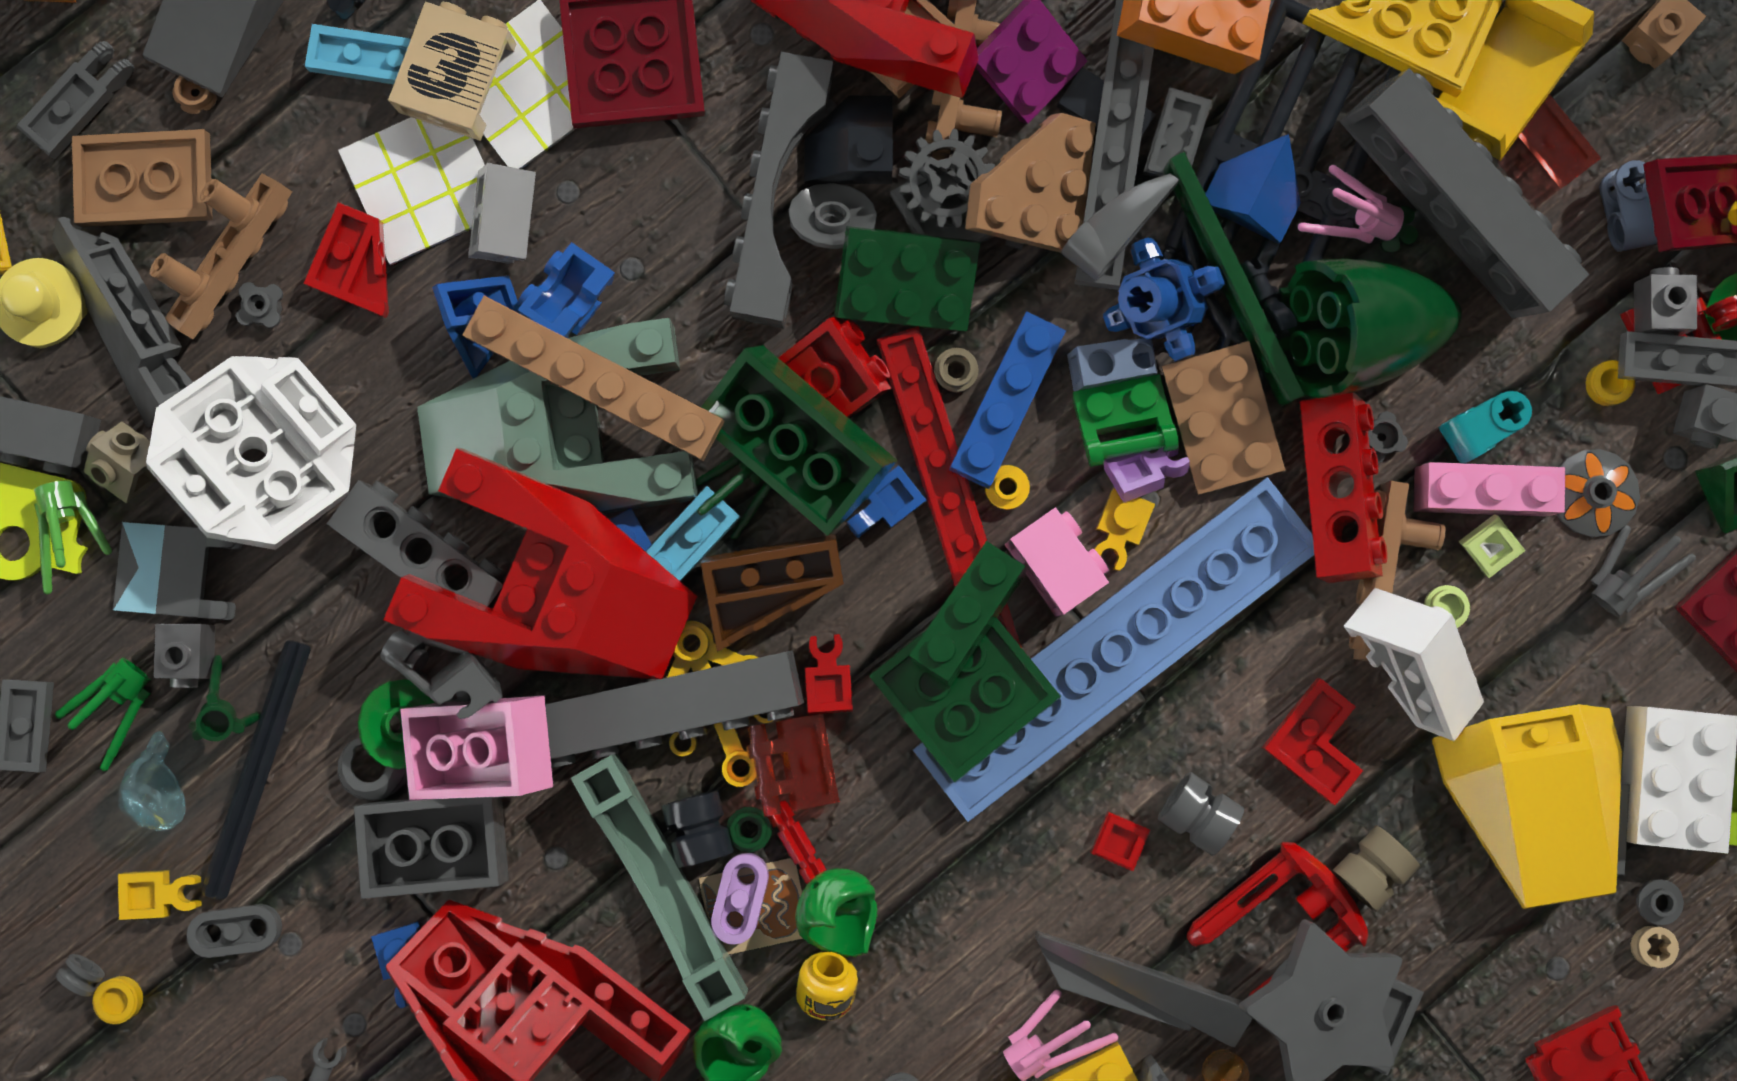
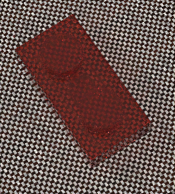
M1550 94L1519 135V138L1560 189L1601 159Z

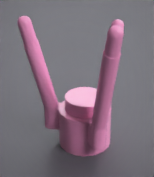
M1331 165L1329 172L1367 199L1364 201L1339 188H1335L1332 191L1334 197L1357 208L1355 222L1360 227L1356 229L1300 223L1297 227L1301 232L1355 238L1370 244L1375 237L1385 241L1393 239L1403 224L1404 212L1401 208L1387 203V197L1372 191L1336 165Z
M1054 990L1024 1025L1008 1036L1012 1045L1005 1049L1003 1054L1021 1081H1026L1033 1075L1037 1079L1053 1068L1112 1044L1118 1040V1035L1111 1033L1051 1058L1050 1053L1091 1027L1089 1021H1083L1045 1045L1036 1034L1028 1038L1029 1033L1061 997V991Z

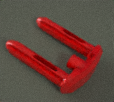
M1294 842L1280 843L1281 852L1193 921L1186 937L1193 946L1210 944L1298 873L1304 874L1312 885L1296 897V901L1312 920L1329 907L1333 909L1334 913L1338 916V923L1328 930L1326 934L1345 952L1356 944L1365 947L1369 933L1355 901L1340 880L1304 848ZM1271 874H1274V877L1244 902L1237 904L1243 896ZM1272 976L1250 992L1249 996L1268 984Z

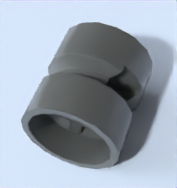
M1189 772L1180 780L1169 795L1160 811L1158 820L1178 834L1189 832L1190 842L1209 855L1214 856L1223 848L1236 830L1243 816L1244 807L1222 793L1216 796L1212 795V786L1192 772Z

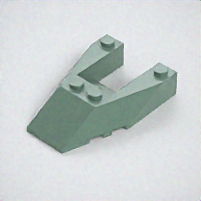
M670 318L628 323L568 338L639 376L680 370L675 328ZM511 361L417 407L430 495L455 499L438 490L456 448H463L589 501L602 514L626 511L630 508L633 510L693 501L698 496L692 455L682 451L605 463L597 406Z

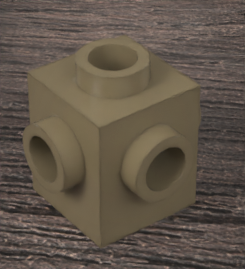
M121 421L107 432H98L89 441L86 447L88 456L84 473L90 476L97 485L106 488L125 503H128L157 481L147 469L146 464L150 441Z

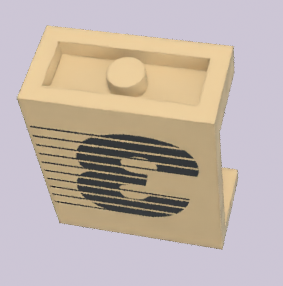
M425 1L388 101L400 114L481 141L486 123L481 118L480 113L504 49L514 52L517 45L507 29L508 26L490 16H483L481 20L467 16L464 9L449 2L443 1L438 6Z

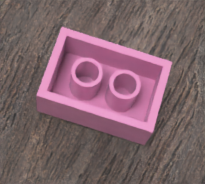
M544 696L501 698L496 703L491 700L475 714L465 719H459L457 713L461 708L466 707L470 701L444 702L442 705L432 703L400 709L409 800L521 796L553 787Z

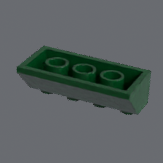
M764 345L745 348L701 406V408L721 417L725 421L716 439L827 536L831 535L873 493L898 461Z

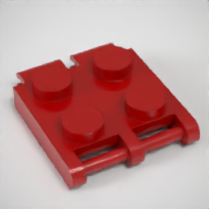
M1617 1005L1607 1007L1535 1042L1534 1045L1538 1052L1525 1058L1535 1081L1655 1080H1649L1637 1056L1640 1054V1050L1635 1042H1630L1619 1020L1622 1013ZM1610 1022H1611V1024H1612V1026H1613V1028H1614L1616 1034L1612 1031V1029H1611V1027H1610V1025H1609ZM1627 1060L1630 1061L1636 1075L1632 1072Z

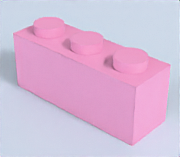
M1429 462L1415 467L1414 512L1542 517L1564 513L1565 467Z

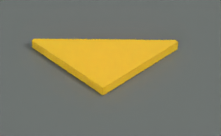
M1503 0L1342 1L1338 6L1319 10L1316 8L1309 10L1302 24L1401 72L1410 68L1413 73H1418L1426 78L1431 86L1457 98L1463 91Z

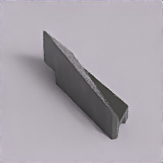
M66 217L58 218L52 235L53 242L65 266L77 279L84 296L86 308L145 425L148 428L152 427L156 407L193 383L173 359V357L179 355L182 346L118 238L101 232L96 237L72 227L71 219Z
M1036 931L1035 939L1062 989L1190 1031L1193 1026L1232 1047H1236L1252 1020L1250 1016L1239 1008V1003L1242 1000L1203 988L1199 984Z

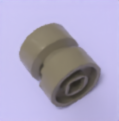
M1375 825L1358 843L1360 852L1358 854L1348 853L1332 872L1361 902L1374 912H1377L1394 895L1392 885L1394 883L1404 884L1421 866L1411 853L1394 837L1378 825Z

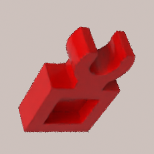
M840 634L834 635L835 646L829 653H823L818 649L816 636L810 637L809 652L812 658L817 661L818 667L805 668L808 715L853 712L850 665L837 666L836 663L843 650V641Z

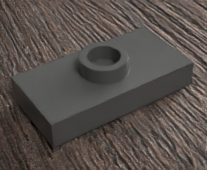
M1169 87L1142 175L1152 178L1164 176L1163 170L1169 159L1182 152H1185L1192 166L1212 100Z

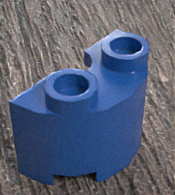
M571 242L563 253L560 251L555 252L544 268V273L548 275L547 279L538 287L531 284L524 290L517 302L518 311L527 318L566 338L569 337L570 332L577 335L600 307L601 302L597 298L607 285H612L615 272Z

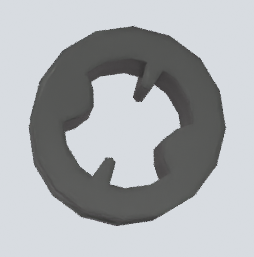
M70 954L66 959L67 968H61L56 973L57 980L64 987L76 994L87 997L91 996L95 991L94 982H101L105 977L104 971L96 963L78 954Z

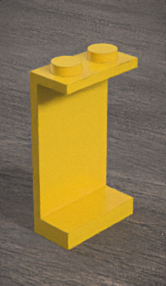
M1505 0V7L1493 22L1463 91L1457 98L1442 92L1436 99L1443 107L1453 110L1460 117L1463 123L1462 129L1474 142L1485 146L1494 158L1501 161L1593 35L1594 11L1571 0Z

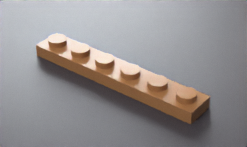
M483 296L463 333L464 337L702 461L706 458L725 422L721 417L486 296Z

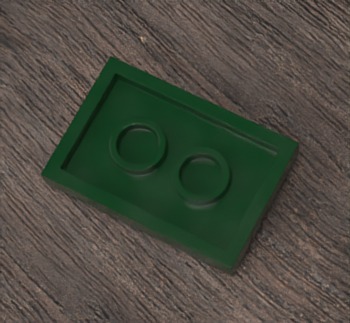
M846 226L835 316L845 319L967 331L980 243L972 240Z

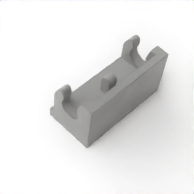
M487 163L478 171L468 258H479L502 263L526 260L536 172Z

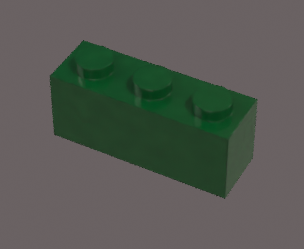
M986 541L909 655L912 662L951 687L1025 577V565Z

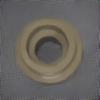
M950 348L941 353L935 362L934 375L936 381L947 391L963 392L975 383L979 370L978 363L969 351L962 348ZM953 363H958L963 366L965 373L960 378H952L948 374V367Z

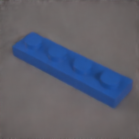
M1026 311L949 468L950 471L987 489L991 487L1066 330Z

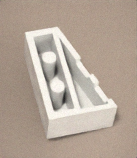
M1374 588L1344 625V628L1351 637L1361 636L1371 650L1366 656L1373 667H1379L1381 664L1392 679L1388 686L1389 690L1415 726L1455 741L1482 706L1484 700L1452 614L1441 607H1429Z

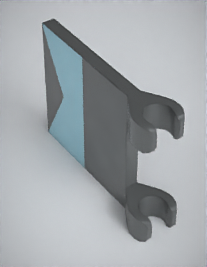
M122 522L113 610L233 620L236 611L235 603L204 600L209 547L239 550L242 544L207 538L199 528Z

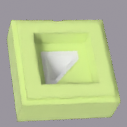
M1496 514L1459 541L1488 578L1525 552L1522 545Z

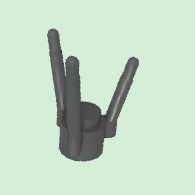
M1625 525L1611 547L1601 569L1590 580L1596 586V589L1591 593L1593 599L1614 616L1620 617L1624 612L1630 613L1641 600L1695 561L1696 556L1690 553L1640 588L1639 584L1680 544V537H1672L1632 577L1622 570H1618L1613 575L1610 572L1631 532V527Z
M396 631L385 643L381 652V660L401 672L435 703L442 705L443 703L439 704L431 695V679L421 671L429 659V652L425 650L424 645L460 654L465 651L425 638L413 632L408 635L404 631ZM452 697L445 702H455L456 699Z

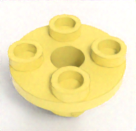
M33 258L21 261L8 269L0 279V327L9 337L17 342L40 349L53 346L73 334L81 320L87 315L88 310L85 305V299L77 279L67 267L53 260Z

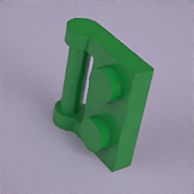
M1160 374L1073 392L1072 400L1090 467L1104 465V460L1155 449L1163 448L1164 452L1179 449L1177 431L1172 423ZM1156 424L1158 430L1101 443L1098 439V435Z

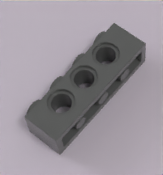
M358 480L327 522V525L400 578L411 574L491 608H494L505 581L502 579L506 572L486 558L481 563L475 561L466 554L470 546L450 532L445 537L439 535L430 528L434 520L414 506L409 511L403 509L394 502L399 495L378 480L373 485ZM391 514L396 521L395 531L389 537L382 538L378 532V523L382 517ZM427 540L431 544L432 555L426 563L418 564L414 559V548L420 541ZM463 566L468 572V582L464 588L456 591L449 583V575L454 568Z

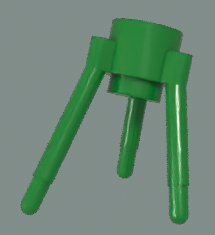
M123 657L117 664L113 662L103 675L74 696L55 713V717L61 719L99 691L68 723V728L74 730L108 697L121 705L127 700L132 701L100 765L102 771H108L141 705L151 695V692L144 688L151 680L150 677L134 663Z

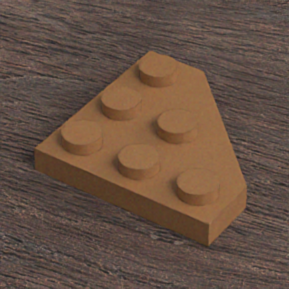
M1065 113L1050 115L1040 124L1041 128L1027 139H1022L1000 158L1001 162L990 172L982 174L970 184L965 229L1061 253L1065 244L1084 222L1096 126L1095 122Z

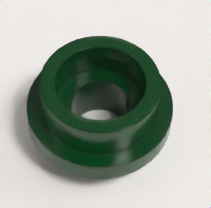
M756 807L738 809L732 814L727 823L732 845L744 852L760 850L771 837L772 825L766 813ZM750 820L757 824L758 833L754 837H746L742 833L741 826L745 821Z

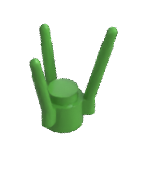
M65 480L46 483L34 489L37 501L34 506L38 518L42 586L44 594L47 595L52 592L50 536L56 565L59 568H63L66 562L60 523L74 519V510L79 511L105 555L112 553L105 535L87 506L84 492H74L72 483Z

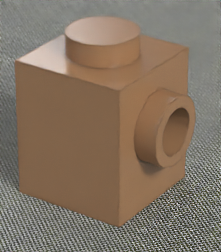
M1657 0L1621 41L1630 47L1631 54L1638 61L1650 64L1655 69L1676 52L1706 16L1688 0Z

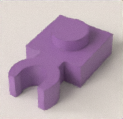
M1160 448L1152 454L1146 451L1107 459L1104 463V470L1124 503L1164 488V476L1176 478L1185 475L1189 471L1190 461L1188 457L1177 461L1171 460L1169 457L1177 455L1178 450L1164 452L1163 448Z

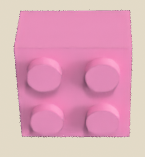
M1056 507L1012 537L1005 544L1014 559L1025 565L1026 576L1055 617L1066 614L1109 583L1104 576L1109 571L1104 560L1095 549L1087 551L1077 538L1082 534V531L1074 518L1067 511L1060 514Z

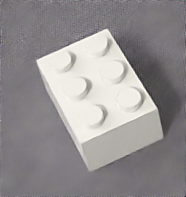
M1627 706L1621 783L1630 784L1627 842L1728 854L1737 745V716Z

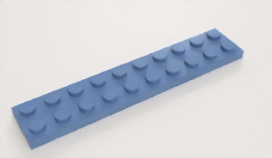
M1268 477L1263 479L1034 655L1031 660L1061 695V698L956 784L922 742L913 751L967 822H969L1314 555L1312 533Z

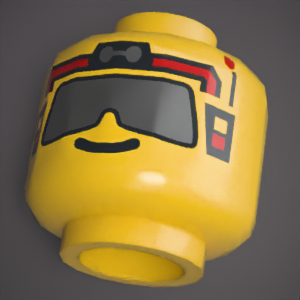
M819 952L811 955L803 962L798 976L796 996L801 1009L810 1017L819 1020H835L843 1017L850 1011L855 999L858 984L856 968L846 957L834 952Z

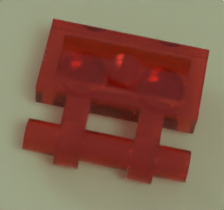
M823 713L775 722L778 740L768 741L765 724L747 727L751 744L746 746L748 758L754 760L758 785L754 786L756 800L761 799L764 817L782 814L779 795L789 794L792 811L840 802ZM781 754L786 780L776 782L771 755Z

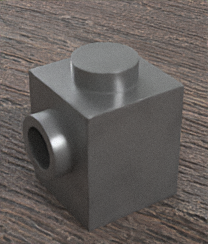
M1657 268L1651 270L1649 276L1634 283V332L1682 336L1697 329V275H1679L1678 268Z
M155 624L154 678H170V687L185 688L198 687V679H210L211 667L215 656V625Z

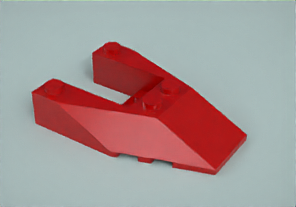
M750 0L774 18L778 16L795 28L796 33L810 42L812 40L821 46L839 63L959 98L964 97L979 60L973 32L906 14L905 11L910 0Z
M456 448L438 491L527 528L494 608L408 574L401 577L383 620L425 638L516 669L662 679L697 595L657 560L652 558L589 501L463 448Z
M449 899L386 965V971L455 1081H533L580 1025L589 1030L651 1080L660 1081L684 1052L691 1031L585 948L578 945L570 947L547 938V934L533 929L526 931L503 923V919Z

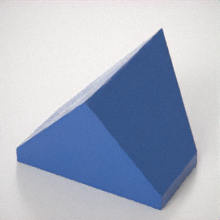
M1289 134L1221 163L1205 193L1215 213L1278 244L1281 243L1301 203Z
M509 275L441 283L432 287L446 329L472 379L479 375L494 354V352L463 336L483 296L521 314L518 311V300Z

